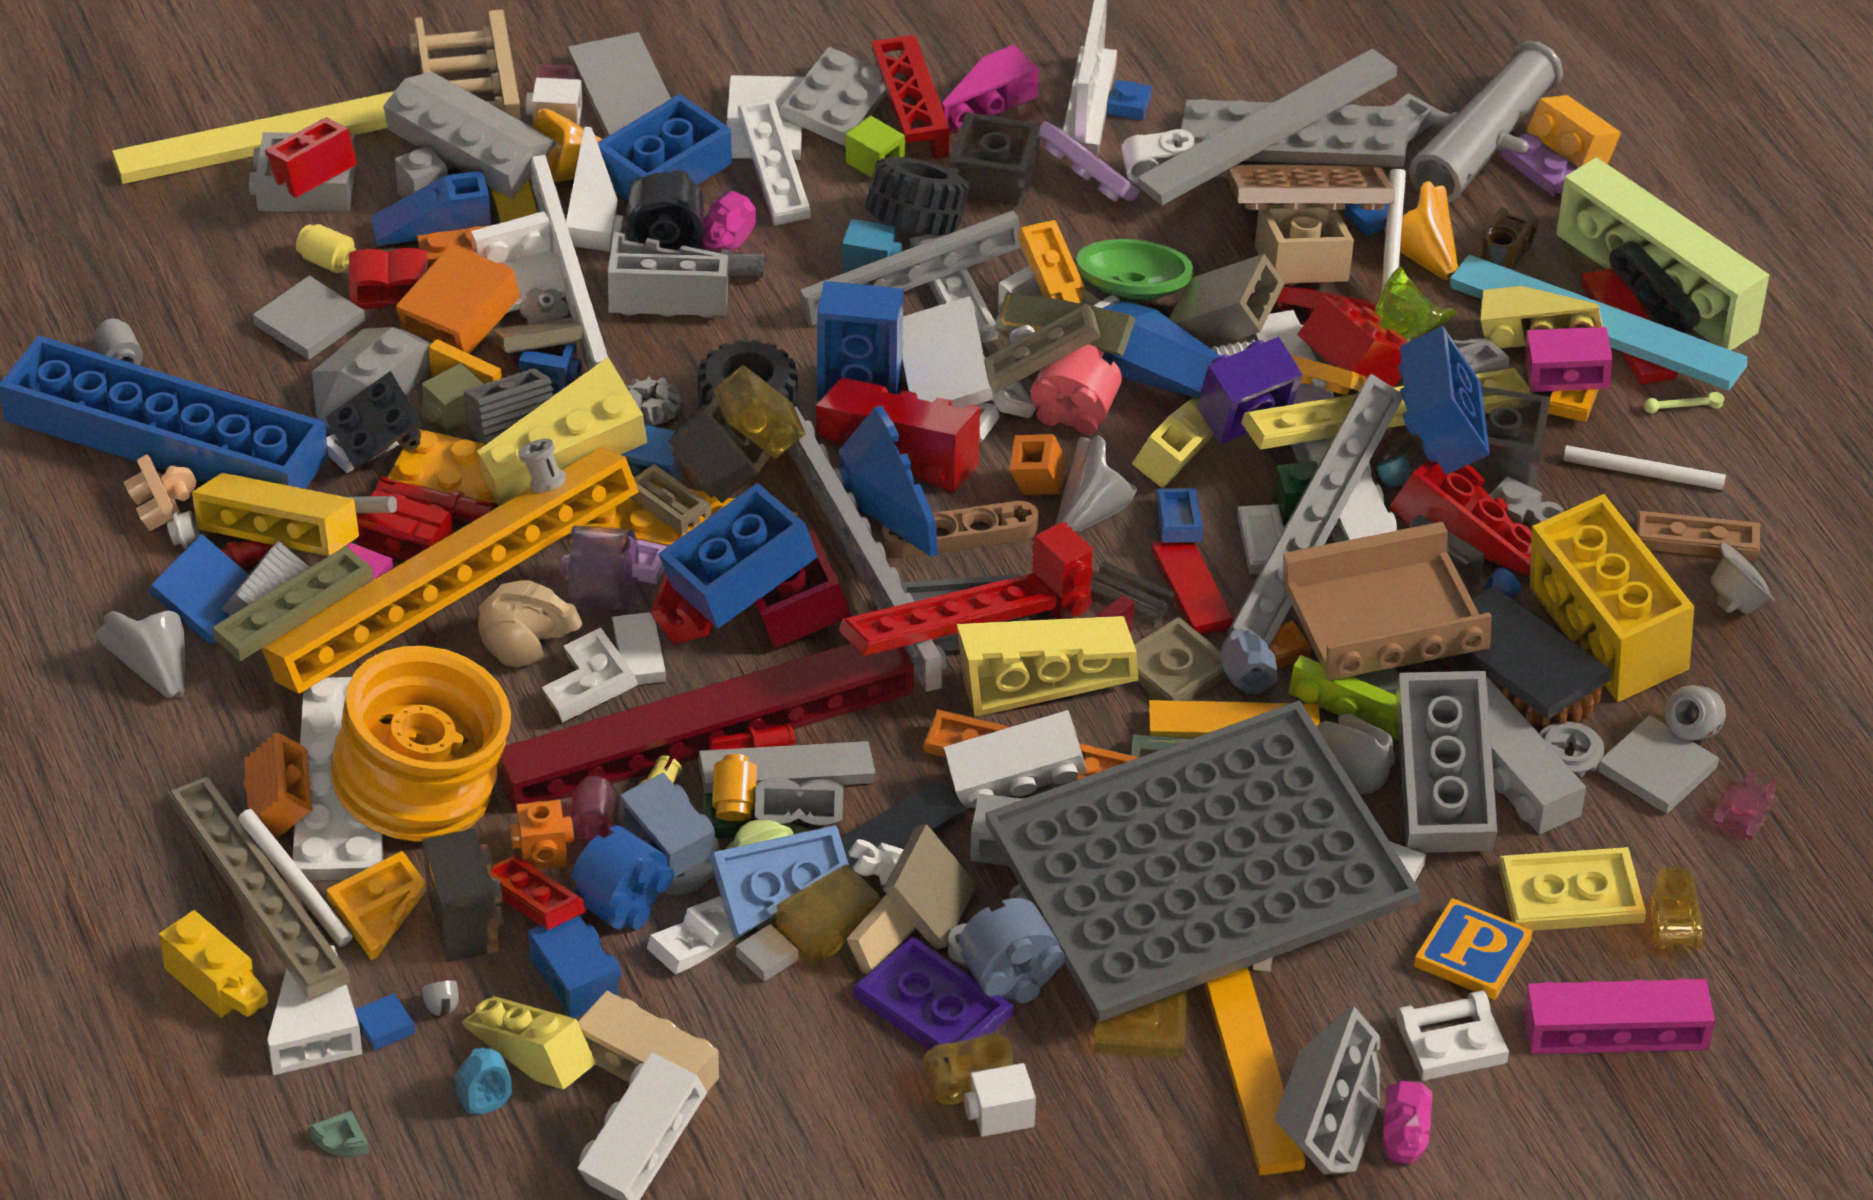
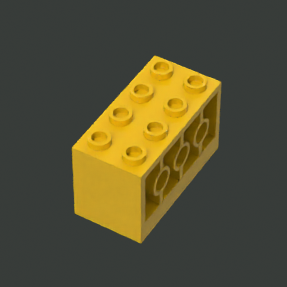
M1605 494L1532 526L1530 590L1570 641L1580 640L1582 649H1592L1593 657L1611 669L1610 681L1603 685L1617 703L1690 669L1694 606Z

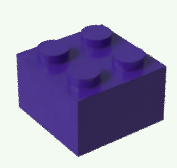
M1279 336L1266 342L1263 340L1256 341L1245 350L1231 356L1228 354L1221 355L1208 365L1197 408L1221 445L1248 434L1241 423L1245 412L1293 405L1302 378V372Z

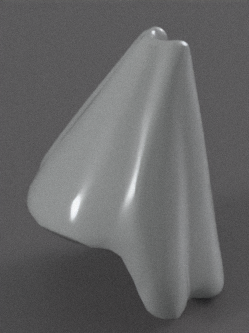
M1096 435L1092 440L1081 437L1076 445L1056 524L1068 522L1067 527H1073L1074 532L1079 533L1122 511L1130 504L1137 492L1135 485L1127 482L1119 473L1107 466L1106 443L1102 437Z
M169 609L150 615L141 621H136L116 611L106 614L104 616L105 624L96 631V639L166 698H172L173 696L181 698L185 692V639L180 616Z
M1352 714L1340 715L1338 717V724L1328 721L1318 724L1319 732L1360 795L1372 793L1385 784L1390 775L1391 767L1395 764L1393 740L1387 732Z

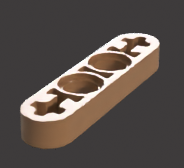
M1011 501L933 513L936 528L950 531V534L947 536H937L938 553L1024 541L1032 538L1038 530V510L1034 505L1026 501ZM982 522L988 524L990 528L984 531H977L972 529L970 525ZM883 526L882 545L885 553L890 557L909 558L927 555L903 538L899 540L898 537L900 536Z

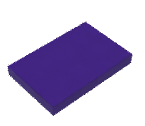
M913 936L853 986V997L952 1067H955L1013 1016V1005L999 995L988 997L976 979Z

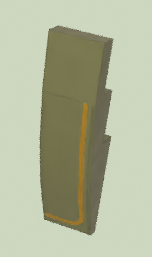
M1006 292L994 330L1010 334L1018 327L1029 325L1037 331L1085 304ZM1090 306L1095 313L1101 337L1089 343V345L1100 349L1102 352L1123 357L1136 319L1129 314Z

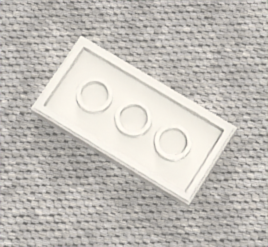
M970 296L903 316L902 359L909 392L917 393L918 399L934 402L937 397L951 400L952 406L965 408L967 404L977 405L993 399L974 307Z

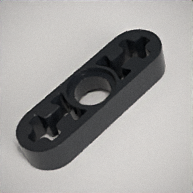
M1626 241L1610 252L1609 262L1614 273L1664 326L1686 334L1699 325L1701 316L1696 304L1638 243ZM1650 281L1658 289L1659 295L1653 290Z

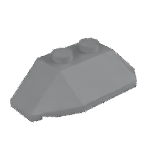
M394 327L363 329L313 370L312 381L316 417L318 420L325 421L326 433L334 434L325 418L389 371L393 373L405 395L431 374L428 347L433 341L419 334Z
M1354 1006L1345 1009L1299 1051L1274 1118L1278 1125L1323 1174L1356 1172L1380 1104V1068L1376 1051L1380 1050V1036Z

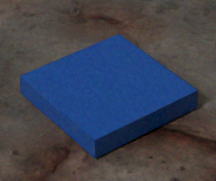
M201 534L150 586L148 592L167 609L177 613L181 621L212 646L216 642L213 637L212 627L230 617L229 613L223 612L222 607L249 574Z

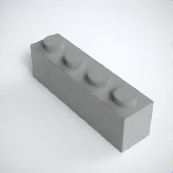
M1487 677L1495 790L1504 794L1515 807L1519 817L1523 821H1527L1539 835L1582 816L1586 786Z

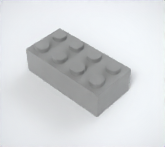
M1486 671L1399 673L1396 689L1405 847L1421 853L1493 851L1497 835Z

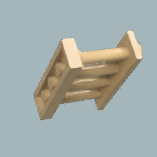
M503 10L489 11L490 26L483 27L482 31L425 36L422 17L415 18L416 33L409 34L411 56L418 55L421 74L489 69V72H496L491 73V77L449 82L471 94L492 92L493 96L500 95L495 97V101H487V103L521 121L520 103ZM482 45L485 46V49L492 48L487 50V54L429 59L427 52L429 50Z

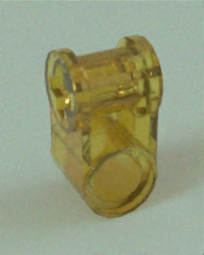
M1665 867L1656 876L1650 904L1655 949L1664 950L1666 946H1692L1693 950H1701L1704 942V922L1702 912L1699 910L1694 877L1688 870L1681 867Z
M994 1033L952 1044H941L930 1049L925 1054L923 1063L926 1071L933 1075L935 1081L933 1092L936 1100L946 1105L964 1101V1093L970 1092L971 1073L1013 1065V1051L1010 1041L1004 1036ZM944 1057L948 1058L947 1064L945 1063ZM950 1084L953 1086V1091L949 1090Z

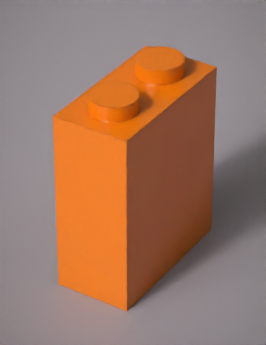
M451 244L396 305V309L404 331L419 334L433 342L438 339L471 354L521 295L514 270L508 265L496 263L481 257L472 250H464Z

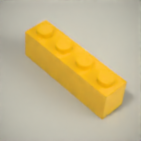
M227 473L219 474L192 492L197 529L271 545H274L279 540L287 548L324 556L332 555L359 537L355 502L352 498Z

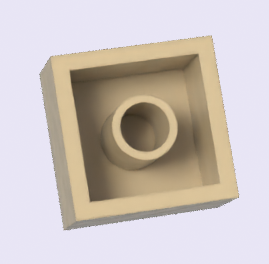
M1307 204V208L1303 210L1284 209L1283 205H1268V209L1259 210L1255 248L1259 255H1266L1285 282L1284 285L1294 286L1297 283L1312 282L1330 285L1335 282L1349 281L1354 239L1338 210L1322 209V204Z

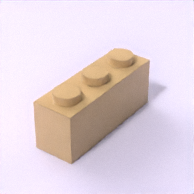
M606 991L578 1021L596 1065L629 1082L634 1069L640 1063H645L651 1052L697 1075L707 1092L719 1079L718 1049L714 1048L707 1040L696 1038L680 1030L671 1021L665 1018H658L639 1008L630 999H622Z

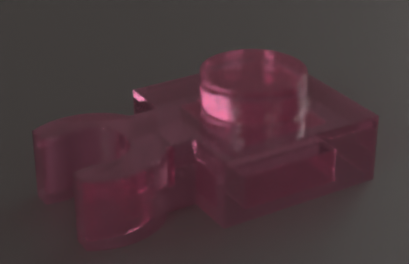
M1754 769L1747 772L1743 789L1732 785L1716 809L1713 818V824L1749 840L1754 838L1770 814L1772 800L1775 797L1778 780L1772 778L1766 786L1755 784L1757 771Z

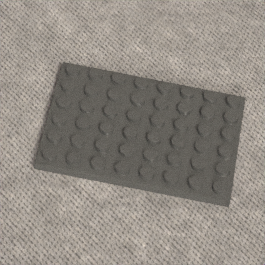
M1300 700L985 813L986 826L1027 898L1035 904L1060 943L1061 949L1065 954V964L1098 1022L1420 903V889Z

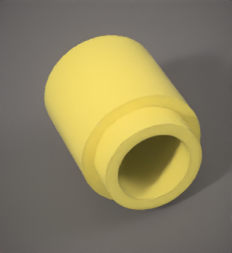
M320 224L314 226L306 225L300 231L296 240V251L302 254L304 260L334 273H340L344 269L349 268V253L356 251L351 237Z

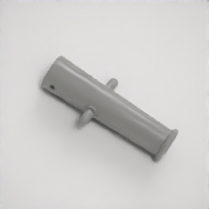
M1525 41L1514 48L1511 60L1459 113L1454 112L1451 115L1435 109L1428 112L1427 120L1434 125L1443 127V129L1412 159L1409 174L1412 184L1419 193L1422 184L1430 181L1434 187H1445L1447 200L1450 203L1461 195L1497 150L1507 149L1519 154H1524L1528 151L1529 145L1527 141L1510 134L1543 94L1557 87L1563 76L1561 61L1551 48L1540 42Z

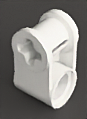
M1175 129L1163 133L1135 135L1126 139L1122 144L1121 153L1128 179L1138 185V176L1193 147V135L1188 131ZM1175 140L1178 141V148H1175Z

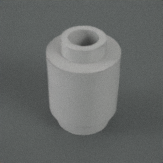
M107 319L98 325L95 331L94 344L99 354L136 365L141 364L143 351L128 324L119 319Z

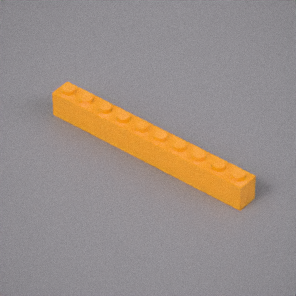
M601 447L562 469L565 472L566 479L565 483L560 487L543 493H535L531 488L357 589L261 648L275 682L300 694L637 494L638 489L626 457Z

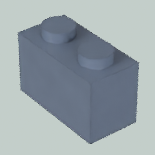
M664 772L620 795L618 821L624 828L662 852L667 857L668 867L674 870V877L710 858L712 855L713 837L715 836L711 821L707 816L699 814L689 802L685 790L678 784L674 785Z

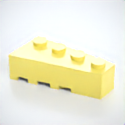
M607 357L477 452L483 479L497 504L501 506L531 488V475L526 462L520 461L518 452L524 445L539 439H551L555 446L553 454L559 469L566 468L600 447L621 455L648 442L643 414L609 357Z
M1124 616L957 624L963 683L974 717L1138 681L1137 652Z

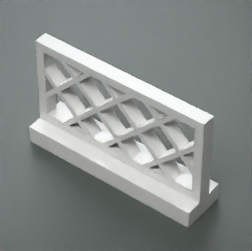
M1094 0L1085 47L1081 46L1063 129L1065 133L1096 156L1099 153L1107 112V102L1110 97L1117 62V50L1104 49L1107 0Z

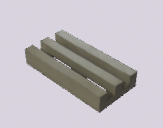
M655 464L634 477L638 493L630 498L681 535L688 531V524L694 527L700 523V516L706 519L711 515V504ZM651 479L652 481H654L656 484H658L659 486H661L662 489L658 488L656 485H654L653 483H651L649 480ZM674 496L680 501H682L684 504L689 506L691 509L689 510L684 505L675 500Z

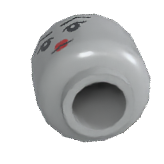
M1697 685L1684 686L1673 692L1667 700L1664 711L1665 720L1670 730L1679 738L1689 741L1708 740L1715 736L1723 727L1726 718L1725 704L1720 695L1711 688Z

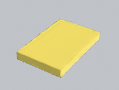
M1628 847L1505 855L1499 857L1498 867L1511 920L1517 925L1537 931L1645 922L1646 911Z

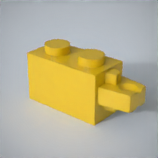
M195 910L159 933L164 969L220 1018L233 1009L249 1017L259 1008H263L268 1004L266 989L253 975L251 958Z

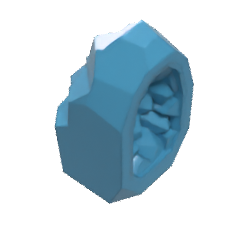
M491 1048L474 1049L455 1075L457 1096L467 1114L483 1115L503 1107L512 1094L511 1077L504 1059L499 1052Z

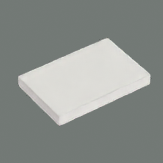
M730 76L727 126L731 128L732 158L752 159L739 120L737 105L774 98L780 115L782 104L804 77ZM781 118L794 160H801L802 127Z

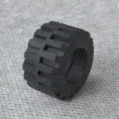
M905 157L882 158L876 161L865 208L880 221L906 231L925 235H948L958 230L969 184L955 172L933 163Z
M743 339L735 340L733 344L726 342L719 345V350L712 349L708 352L707 359H702L699 364V416L703 418V424L707 428H713V433L718 436L726 435L727 440L736 441L737 439L744 440V442H753L754 439H760V441L768 440L770 435L778 436L782 433L781 410L795 406L798 408V370L796 369V363L793 358H789V353L784 349L777 350L775 344L769 342L763 344L760 343V340L754 339L751 342H744Z

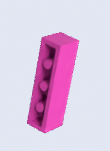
M1707 979L1531 983L1527 986L1523 1010L1530 1054L1709 1050L1715 1024Z

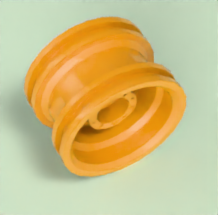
M403 646L383 651L367 659L354 672L347 686L341 719L342 727L336 737L331 757L330 779L333 791L341 805L356 820L370 829L397 839L415 842L437 841L456 836L471 828L484 815L491 801L496 782L497 763L503 753L509 733L511 710L506 694L498 681L482 666L465 656L446 649L428 646Z

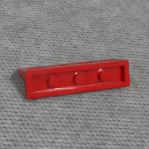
M915 35L871 41V50L900 130L905 135V143L928 140L935 159L950 157V127ZM900 50V57L898 59L884 55L885 52ZM898 72L903 73L906 83L893 77ZM907 95L911 96L915 106L902 102V100ZM915 119L921 120L923 127L911 129L910 124Z

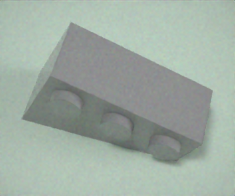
M613 231L608 268L609 313H621L623 315H636L638 313L660 314L666 317L699 315L704 318L726 316L728 302V255L681 246L680 252L659 247L658 240L647 239L645 244L626 241L625 233Z

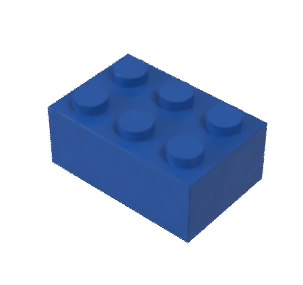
M681 94L676 95L598 142L614 192L627 200L631 183L637 178H643L659 172L681 170L688 173L690 180L698 185L732 164L731 128Z
M824 281L817 311V401L820 402L841 378L885 386L888 393L899 395L902 380L904 288Z
M1441 326L1401 345L1402 363L1398 365V370L1404 381V387L1400 389L1407 410L1403 413V419L1412 435L1418 433L1423 440V449L1428 459L1432 463L1437 461L1447 475L1490 455L1481 382L1445 328Z
M759 483L749 488L658 553L671 587L717 628H720L818 557L806 524Z

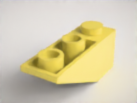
M1525 286L1483 290L1481 324L1484 338H1489L1499 348L1526 346L1527 330L1603 327L1599 304Z
M1192 398L1173 412L1150 435L1132 462L1136 468L1162 489L1214 435L1197 408L1199 401L1197 398Z
M494 996L478 1004L475 1012L462 1021L463 1026L539 1083L564 1090L596 1064L577 1019Z

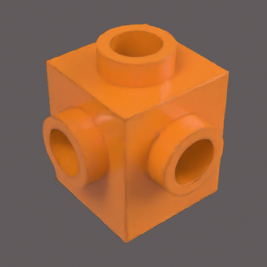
M552 800L517 804L518 822L510 823L512 849H520L522 859L538 870L567 867L566 843L574 842L572 818L571 816L563 817L561 801Z

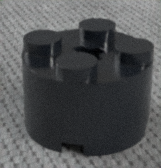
M681 170L659 172L643 178H637L631 183L627 197L626 236L628 241L645 244L647 239L658 240L660 248L669 250H680L681 246L695 248V245L699 241L701 242L704 233V198L699 187L690 180L688 173Z

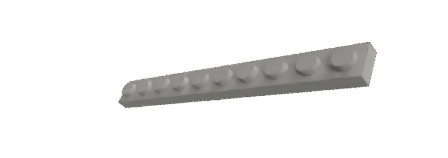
M797 406L781 410L782 441L877 608L881 610L914 602L912 595L909 592L905 593L903 591L897 569L889 567L881 542L874 541L868 519L860 517L854 495L851 492L847 493L845 491L838 468L833 469L831 467L824 444L819 445L816 441L814 428L810 420H804ZM931 639L904 646L914 663V672L925 692L942 688V670L946 669V658L941 645H935Z

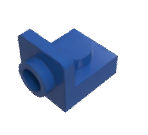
M568 343L562 356L523 350L519 359L520 373L529 369H537L548 376L552 382V394L555 395L581 376L582 360L577 359L576 344Z

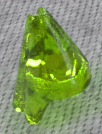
M1401 266L1397 267L1388 279L1375 310V313L1382 318L1379 324L1385 330L1391 328L1401 334L1407 341L1449 322L1457 315L1455 309H1443L1430 302L1407 277Z

